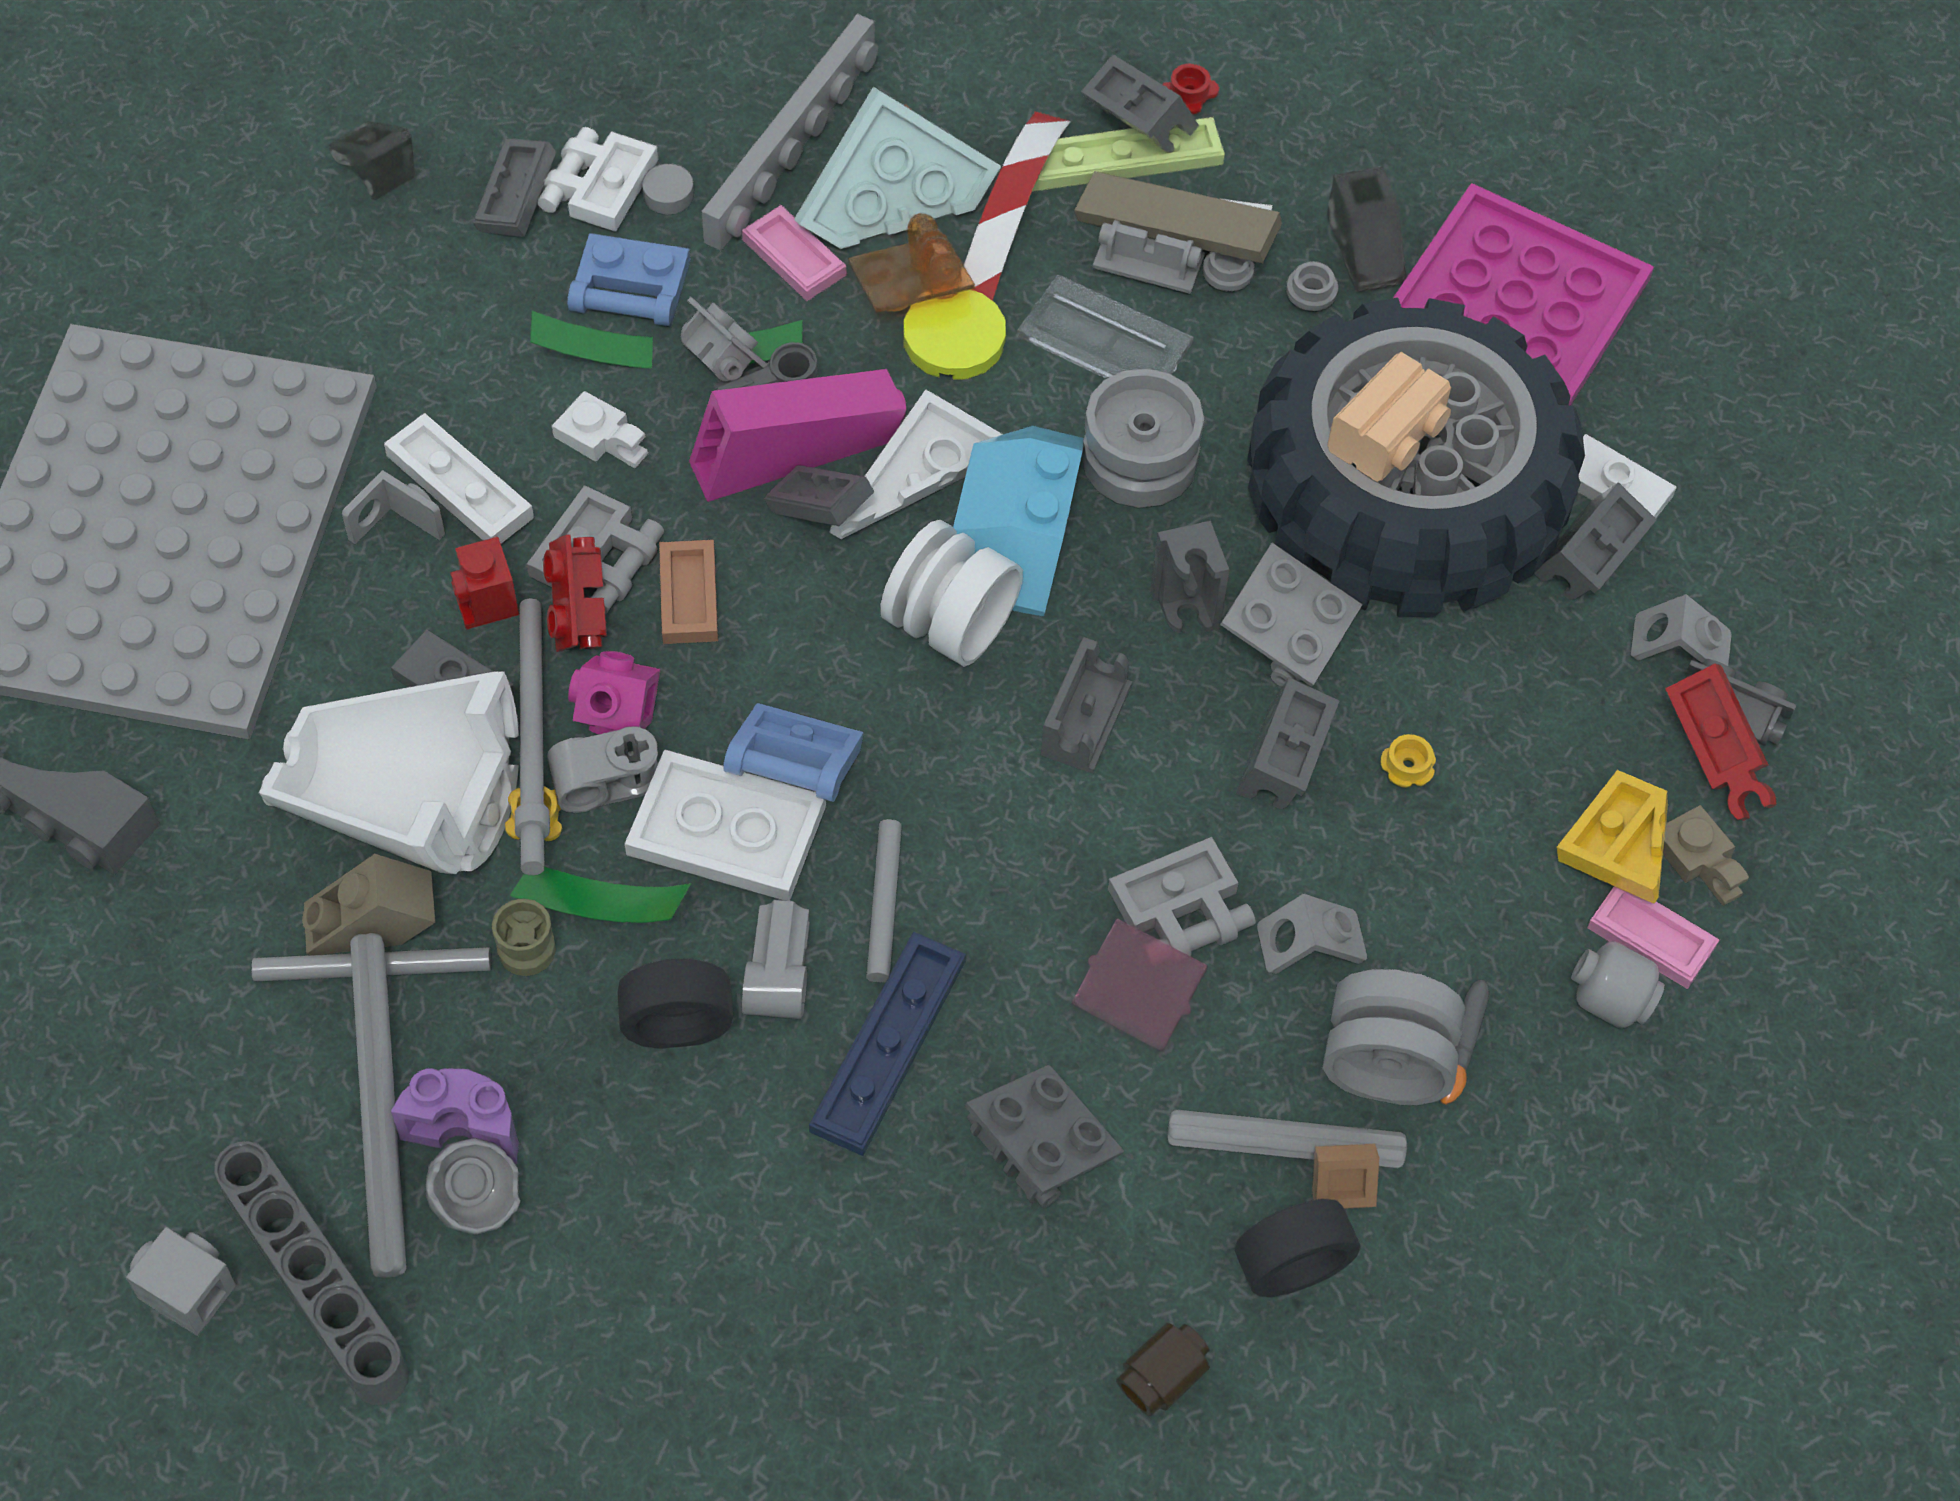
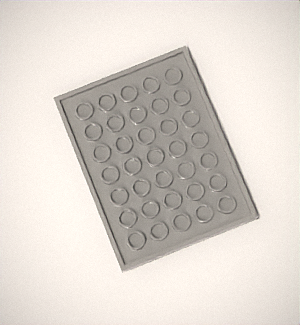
M70 324L0 488V695L250 739L377 385L374 375Z

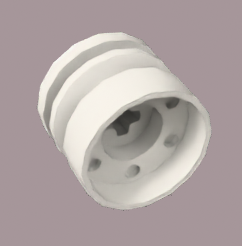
M942 520L930 522L913 538L894 566L881 600V617L897 628L904 626V631L914 638L925 636L928 633L929 645L934 650L963 667L970 665L984 653L1008 620L1021 589L1023 569L1017 563L989 547L980 549L975 553V541L965 533L957 534V531L951 525Z

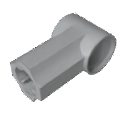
M773 900L772 903L759 907L752 962L748 961L745 968L742 995L743 1014L794 1019L803 1018L807 985V966H804L810 922L809 910L798 906L794 901Z

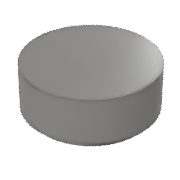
M675 164L658 165L650 169L643 178L644 201L650 209L657 213L676 214L689 207L693 201L692 176L681 166Z

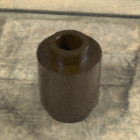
M1165 1323L1123 1363L1125 1371L1116 1379V1382L1122 1392L1145 1415L1151 1417L1159 1409L1167 1411L1210 1369L1204 1357L1209 1353V1348L1200 1335L1187 1324L1177 1328L1170 1323Z

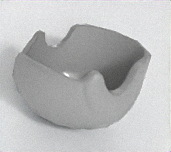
M470 1138L448 1144L431 1162L428 1168L426 1197L430 1209L446 1227L468 1234H480L498 1229L515 1213L520 1204L518 1195L519 1171L513 1160L496 1143Z

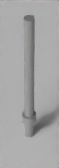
M530 598L520 603V806L515 810V834L521 839V871L527 875H538L544 871V839L550 833V812L544 805L542 605L538 600Z

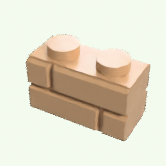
M1403 352L1397 353L1333 418L1327 444L1329 451L1349 465L1352 463L1356 464L1357 470L1376 482L1382 481L1394 467L1401 471L1404 470L1414 459L1420 446L1419 441L1426 434L1431 437L1437 436L1447 423L1451 414V409L1447 407L1451 391L1449 381L1429 368L1426 371L1423 370L1422 364Z

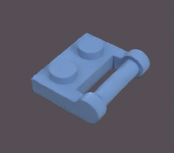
M589 233L575 281L573 280L570 285L568 310L586 313L587 309L651 318L654 319V324L671 327L690 263V251L688 248ZM595 286L601 288L657 296V298L593 289V287Z
M757 703L731 740L725 755L723 769L725 772L742 776L744 772H749L816 791L817 798L834 802L843 779L860 753L864 732Z

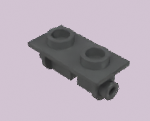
M1705 659L1703 664L1691 660L1687 671L1689 676L1715 663L1721 665L1757 741L1763 745H1766L1767 741L1779 744L1787 724L1777 719L1779 715L1790 719L1796 707V704L1786 700L1788 694L1784 690L1762 681H1757L1754 687L1735 679L1736 671L1715 660Z

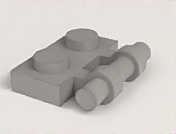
M584 485L528 561V574L530 577L552 587V583L546 582L543 571L544 554L546 550H549V542L563 535H571V546L573 547V538L594 537L595 547L601 548L603 587L597 588L591 598H604L605 613H607L616 600L622 601L631 590V579L641 565H648L658 550L656 543L664 534V529L659 523L651 519L646 520L639 531L628 527L632 520L630 506ZM615 547L623 551V553L612 567L603 563L602 560L610 549Z
M1212 837L1109 879L1108 891L1133 936L1155 928L1160 937L1159 940L1142 947L1144 959L1150 968L1167 961L1174 965L1191 958V951L1215 941L1219 945L1237 939L1239 931L1256 924L1255 916L1248 904H1243L1231 910H1228L1223 899L1236 894L1238 881ZM1201 909L1206 920L1182 930L1176 918Z

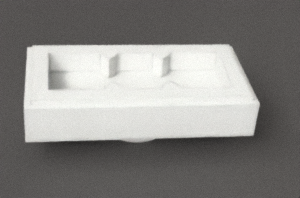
M1585 434L1583 436L1585 458L1579 473L1581 484L1578 492L1593 501L1619 482L1657 518L1672 499L1676 486Z

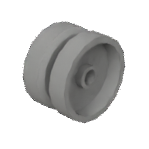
M1147 368L1125 370L1105 379L1090 396L1085 416V437L1082 451L1085 475L1096 490L1116 503L1138 508L1163 505L1181 496L1193 482L1198 465L1204 424V415L1199 398L1188 384L1169 373Z
M1378 969L1350 974L1337 984L1331 1014V1022L1334 1028L1329 1032L1323 1070L1330 1081L1344 1091L1359 1097L1399 1105H1421L1439 1101L1451 1094L1455 1084L1459 1058L1455 1047L1458 1045L1462 1035L1466 1007L1460 995L1447 985L1421 974L1401 970Z

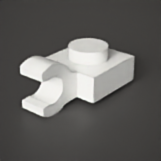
M585 391L552 425L554 438L595 462L605 452H608L636 468L648 455V450L638 445L645 438V433L636 426L628 424L626 413Z

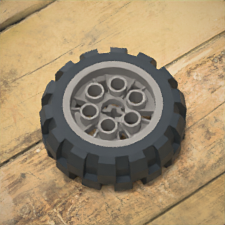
M1399 298L1363 303L1354 312L1352 320L1345 322L1336 313L1295 342L1294 351L1290 350L1275 363L1260 390L1247 461L1252 468L1248 488L1258 518L1268 533L1277 531L1276 546L1314 572H1318L1330 580L1332 585L1362 604L1361 609L1365 611L1370 599L1396 604V617L1434 618L1441 613L1443 603L1458 601L1462 612L1493 601L1509 592L1512 580L1518 584L1535 574L1556 549L1561 530L1568 524L1581 484L1579 473L1585 458L1581 421L1575 407L1568 405L1571 395L1564 380L1547 356L1544 354L1532 359L1526 353L1528 346L1524 334L1494 316L1486 325L1464 316L1465 305L1428 298L1424 308H1401ZM1403 352L1422 364L1423 370L1426 371L1429 368L1449 381L1451 391L1447 407L1451 409V414L1447 423L1440 431L1439 438L1426 434L1419 441L1420 446L1414 459L1404 470L1401 471L1394 467L1382 481L1376 482L1357 470L1356 464L1352 463L1349 465L1332 454L1327 444L1333 418L1397 353ZM1465 476L1481 485L1475 487Z

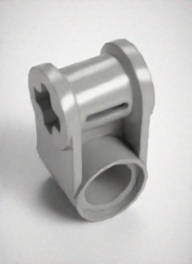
M634 726L585 738H570L552 746L548 751L547 758L560 808L567 812L579 813L602 805L644 796L658 766L656 760L658 747L654 736L646 729ZM631 741L633 751L628 752L627 742ZM640 773L641 782L636 784L635 775Z

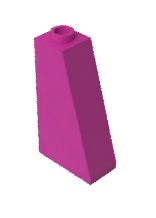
M887 369L715 390L711 393L689 463L707 502L786 477L797 465L814 468L888 444L899 428L901 421L905 418V398L903 393L896 389Z

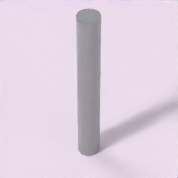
M890 819L881 821L878 831L866 976L867 980L872 982H886L890 976L902 825L900 822Z

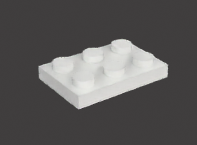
M664 750L625 842L626 855L777 899L790 901L826 808V800L817 798L816 792L746 772L742 776L724 771V766Z

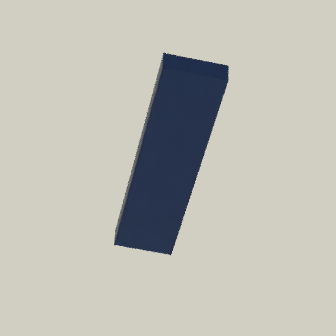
M916 932L912 933L809 1124L810 1133L864 1156L966 962L965 953Z

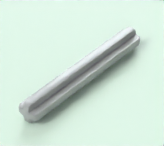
M1184 1110L1172 1111L1168 1124V1141L1173 1146L1314 1160L1315 1146L1376 1144L1380 1158L1379 1166L1399 1168L1403 1165L1407 1151L1405 1134L1395 1131Z

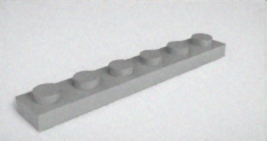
M859 14L853 18L702 210L705 244L722 251L733 236L739 237L742 235V230L749 223L750 213L759 202L766 203L770 199L778 177L785 168L791 170L797 164L802 153V147L810 136L816 137L822 132L828 118V113L836 103L842 104L846 101L851 92L853 81L859 73L870 70L878 53V46L874 43L873 20Z

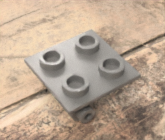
M1271 543L1220 625L1273 660L1271 663L1273 671L1271 678L1277 685L1282 687L1290 677L1298 682L1302 680L1312 687L1362 604Z

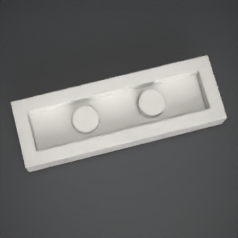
M425 413L384 443L386 455L482 540L498 537L501 544L534 518L530 503Z

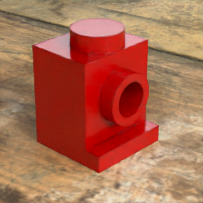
M494 537L455 548L460 570L450 572L451 584L466 630L518 616L519 611L513 579L499 538Z

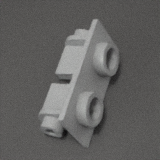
M1114 220L1112 225L1103 223L1098 240L1101 245L1093 263V268L1191 294L1205 255L1202 252V248L1194 246L1193 240L1183 241L1160 234L1154 240L1147 238L1148 231L1122 225L1120 221Z
M692 297L687 300L698 311L682 327L681 341L686 348L691 350L713 371L715 376L722 381H733L742 375L743 370L752 360L756 361L763 368L768 365L753 351L759 342L740 327L719 306L713 302L708 309H705Z

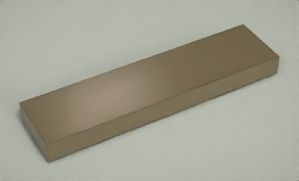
M1094 171L1075 208L1077 220L1080 222L1102 226L1103 223L1112 225L1114 220L1120 221L1122 225L1148 231L1147 237L1156 239L1157 235L1160 234L1183 241L1193 240L1194 246L1203 250L1259 263L1264 262L1282 225L1280 212L1096 171Z

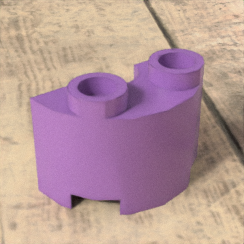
M424 1069L412 1077L410 1085L402 1091L391 1110L400 1140L441 1148L445 1141L454 1136L477 1138L496 1143L517 1164L519 1142L504 1090L498 1083L491 1081L486 1076L469 1069Z

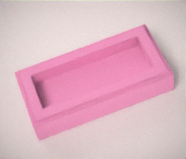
M780 205L742 230V240L808 301L845 277L846 265L808 229L799 225L794 220L795 217Z
M1615 886L1591 918L1587 927L1609 942H1619L1652 960L1658 966L1660 973L1686 989L1690 987L1719 942L1718 938L1660 903L1655 902L1653 904Z

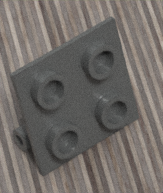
M1046 1065L965 1104V1108L970 1112L967 1116V1119L972 1124L970 1132L973 1136L978 1137L989 1149L996 1163H1002L1009 1158L1003 1171L1008 1177L1020 1171L1015 1179L1016 1183L1026 1193V1198L1030 1203L1038 1202L1042 1208L1050 1206L1059 1198L1061 1191L1057 1187L1124 1153L1120 1145L1050 1065Z

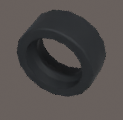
M666 959L651 962L629 971L619 981L617 995L620 1031L627 1040L640 1046L663 1049L702 1045L721 1037L731 1028L733 1007L730 978L723 968L710 962L695 959Z
M1318 1199L1282 1209L1262 1219L1247 1229L1237 1240L1235 1253L1251 1291L1260 1297H1276L1311 1287L1332 1277L1346 1268L1358 1256L1361 1245L1344 1207L1337 1200Z

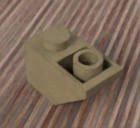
M373 854L304 902L302 922L305 928L306 954L325 955L351 951L350 941L358 934L377 933L382 937L384 947L404 944L435 923L431 871Z

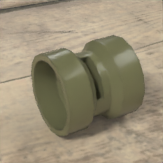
M524 898L511 900L500 907L495 913L492 922L499 961L506 970L521 976L535 975L545 970L553 961L556 952L550 915L547 910L538 902Z

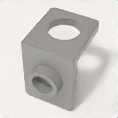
M383 470L342 511L348 540L354 544L390 509L438 540L445 535L440 509L437 504L432 502L427 493L415 484L405 485ZM374 499L371 512L363 521L358 523L362 509L369 501Z
M1685 594L1643 610L1636 615L1631 656L1636 660H1642L1680 645L1702 664L1705 659H1711L1728 666L1731 631L1715 616L1711 615ZM1668 617V625L1664 633L1654 641H1647V633L1650 627L1657 620Z
M1302 894L1260 920L1257 924L1266 969L1274 974L1279 973L1313 951L1322 952L1358 964L1367 959L1357 913L1353 909L1316 897ZM1291 921L1295 927L1293 944L1287 951L1280 953L1275 942L1277 931L1283 923Z

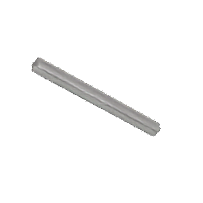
M368 933L354 936L350 941L370 1263L375 1277L388 1278L405 1273L406 1255L397 1129L391 1114V1110L395 1105L385 947L379 934Z

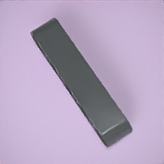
M250 1141L236 1142L227 1146L219 1154L215 1162L214 1174L228 1205L355 1394L362 1401L372 1405H385L396 1400L404 1392L408 1383V1369L397 1341L269 1154L259 1144ZM255 1171L260 1172L258 1179L247 1186L235 1185L237 1179L243 1174ZM283 1217L292 1219L291 1224L285 1230L278 1233L266 1232L268 1225L274 1220ZM311 1264L325 1266L322 1273L314 1279L304 1281L297 1279L300 1271ZM344 1311L358 1313L355 1321L350 1326L343 1329L329 1327L331 1320L339 1313ZM377 1359L391 1361L389 1369L383 1375L376 1378L361 1376L364 1368L370 1362Z

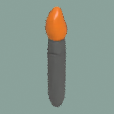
M1485 980L1474 982L1464 1000L1466 1008L1460 1041L1455 1047L1459 1055L1456 1080L1451 1094L1440 1100L1445 1105L1454 1102L1461 1095L1466 1085V1070L1476 1045L1489 1000V987Z

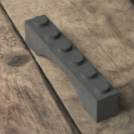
M0 757V814H4L9 809L22 817V824L39 839L49 841L51 837L56 838L66 845L65 849L72 858L88 869H93L98 864L115 875L159 826L149 798L104 770L77 773L45 771L12 763Z

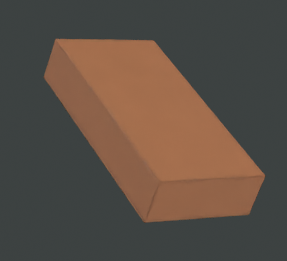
M714 540L659 542L663 644L718 641Z

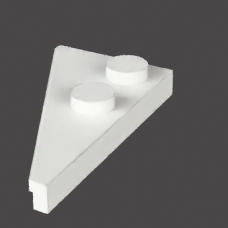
M925 390L864 476L867 477L874 493L840 526L832 525L830 533L843 539L964 478L973 444L1003 434Z

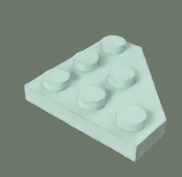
M873 87L794 220L799 225L842 249L859 244L861 239L885 232L890 235L927 224V220L951 213L959 215L975 210L1001 166Z

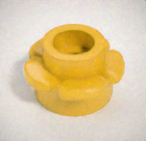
M1407 734L1396 738L1390 747L1383 751L1380 762L1382 769L1389 773L1388 778L1392 783L1408 788L1412 784L1423 786L1433 778L1435 770L1432 767L1436 763V757L1431 745L1425 739L1417 735ZM1409 760L1414 765L1406 767L1403 762Z

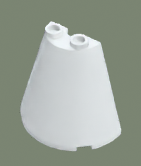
M505 672L483 673L302 707L291 731L287 733L284 740L283 749L287 762H274L270 772L263 780L259 794L268 806H275L437 872L457 874L459 871H473L487 860L497 846L505 830V822L509 819L511 812L508 796L516 789L519 765H509L511 753L509 737L515 738L519 736L518 720L513 694Z

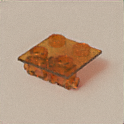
M916 214L910 219L907 226V244L848 258L852 270L876 313L899 311L905 309L910 304L935 298L947 299L957 295L959 292L975 289V283L948 238L938 230L937 222L928 214Z

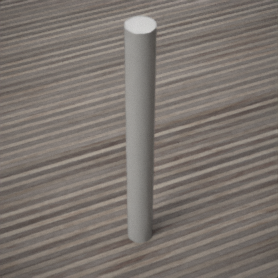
M490 947L385 952L386 975L491 971ZM351 954L252 959V978L254 982L352 977Z

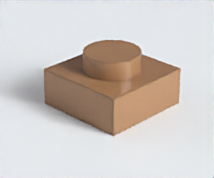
M1376 1144L1315 1146L1313 1200H1337L1344 1208L1376 1207L1380 1160Z

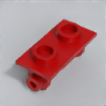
M563 535L549 542V550H546L544 554V577L547 583H552L553 605L549 606L547 612V628L550 637L555 638L556 652L578 646V639L580 649L602 648L601 638L607 636L604 598H584L583 588L603 587L601 548L595 547L594 537L573 538L572 547L571 535Z

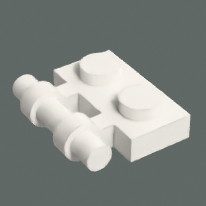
M583 127L576 138H570L561 151L562 161L557 169L549 171L544 180L543 192L537 203L542 210L553 213L561 201L565 202L570 199L568 202L570 217L616 232L643 187L644 176L650 169L654 168L658 161L657 146L614 132L609 134L602 146L596 144L599 138L598 134L591 128ZM590 167L584 178L577 176L580 169L584 170Z

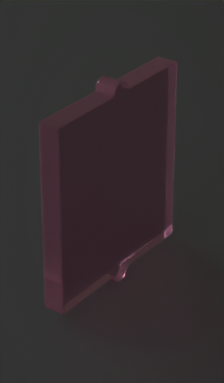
M1116 919L1098 954L1089 957L1088 962L1091 967L1071 1004L1163 1052L1182 1015L1190 1014L1191 1007L1189 1002L1208 966L1137 928Z

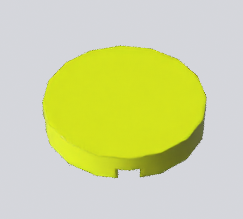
M941 288L926 293L910 306L904 318V348L912 363L925 373L939 377V373L953 375V380L969 379L983 374L999 361L1006 342L1005 318L997 304L984 294L966 288Z

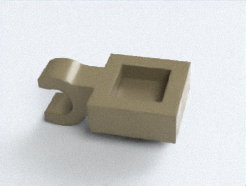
M1701 805L1666 823L1663 855L1685 883L1700 876L1723 906L1742 896L1743 892L1738 886L1748 881L1749 876L1744 868L1731 858L1735 849L1734 844Z

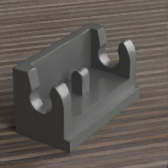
M1114 54L1081 91L1083 96L1095 103L1100 110L1107 114H1112L1146 137L1152 138L1156 145L1166 152L1174 151V144L1169 141V133L1174 126L1177 125L1179 129L1190 136L1199 127V124L1180 95Z
M1618 482L1586 506L1559 538L1556 549L1535 572V575L1542 582L1553 579L1555 575L1564 577L1570 585L1562 595L1569 600L1578 598L1588 590L1595 593L1604 585L1657 519Z
M1211 520L1157 533L1150 594L1153 601L1159 600L1168 626L1176 633H1181L1182 620L1178 617L1177 613L1183 608H1190L1196 611L1198 622L1205 632L1220 629L1230 569Z
M1083 637L1043 725L1041 756L1093 774L1132 687V681L1127 680L1129 661L1124 654H1118L1114 665L1107 664L1098 657L1100 653L1098 642Z
M1289 677L1268 708L1235 794L1252 799L1257 796L1259 790H1269L1276 794L1273 807L1279 809L1287 807L1296 794L1302 796L1310 781L1339 700Z

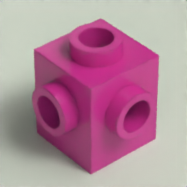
M603 651L600 653V656H594L581 666V670L576 669L571 678L568 699L569 702L575 703L573 721L589 724V730L596 734L634 726L645 729L651 724L660 669L634 664L633 656L621 652Z

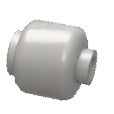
M1616 941L1606 943L1596 953L1587 949L1577 962L1571 976L1573 981L1579 983L1576 994L1577 1003L1584 1010L1621 1029L1627 1028L1635 1021L1640 1024L1645 1023L1658 1005L1665 985L1658 981L1659 968L1652 960Z

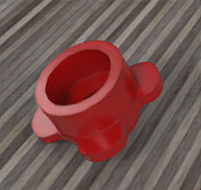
M1183 64L1177 67L1171 75V82L1162 84L1180 95L1192 114L1201 112L1202 104L1210 98L1217 97L1219 93V86L1215 81L1211 80L1208 71L1196 64Z

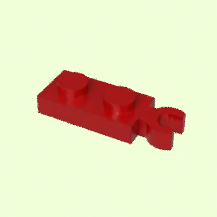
M1715 663L1665 688L1712 789L1719 790L1729 785L1731 791L1728 796V807L1731 814L1736 819L1742 821L1750 818L1744 801L1751 792H1756L1759 795L1764 807L1772 808L1776 806L1774 791L1766 783L1758 781L1754 773L1768 766V763L1722 666Z

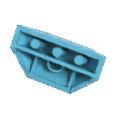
M1030 426L973 444L953 528L957 531V534L965 533L975 541V553L980 549L989 547L1017 563L1023 569V582L1012 611L1044 616L1065 533L1082 456L1084 438Z

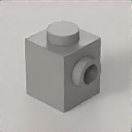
M167 1227L164 1228L154 1242L149 1241L138 1250L131 1262L130 1273L126 1276L139 1300L197 1336L236 1287L226 1264L217 1259L219 1252L209 1242L191 1232L184 1239Z

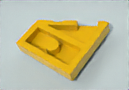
M1617 770L1558 844V861L1654 904L1659 898L1668 809L1667 791Z

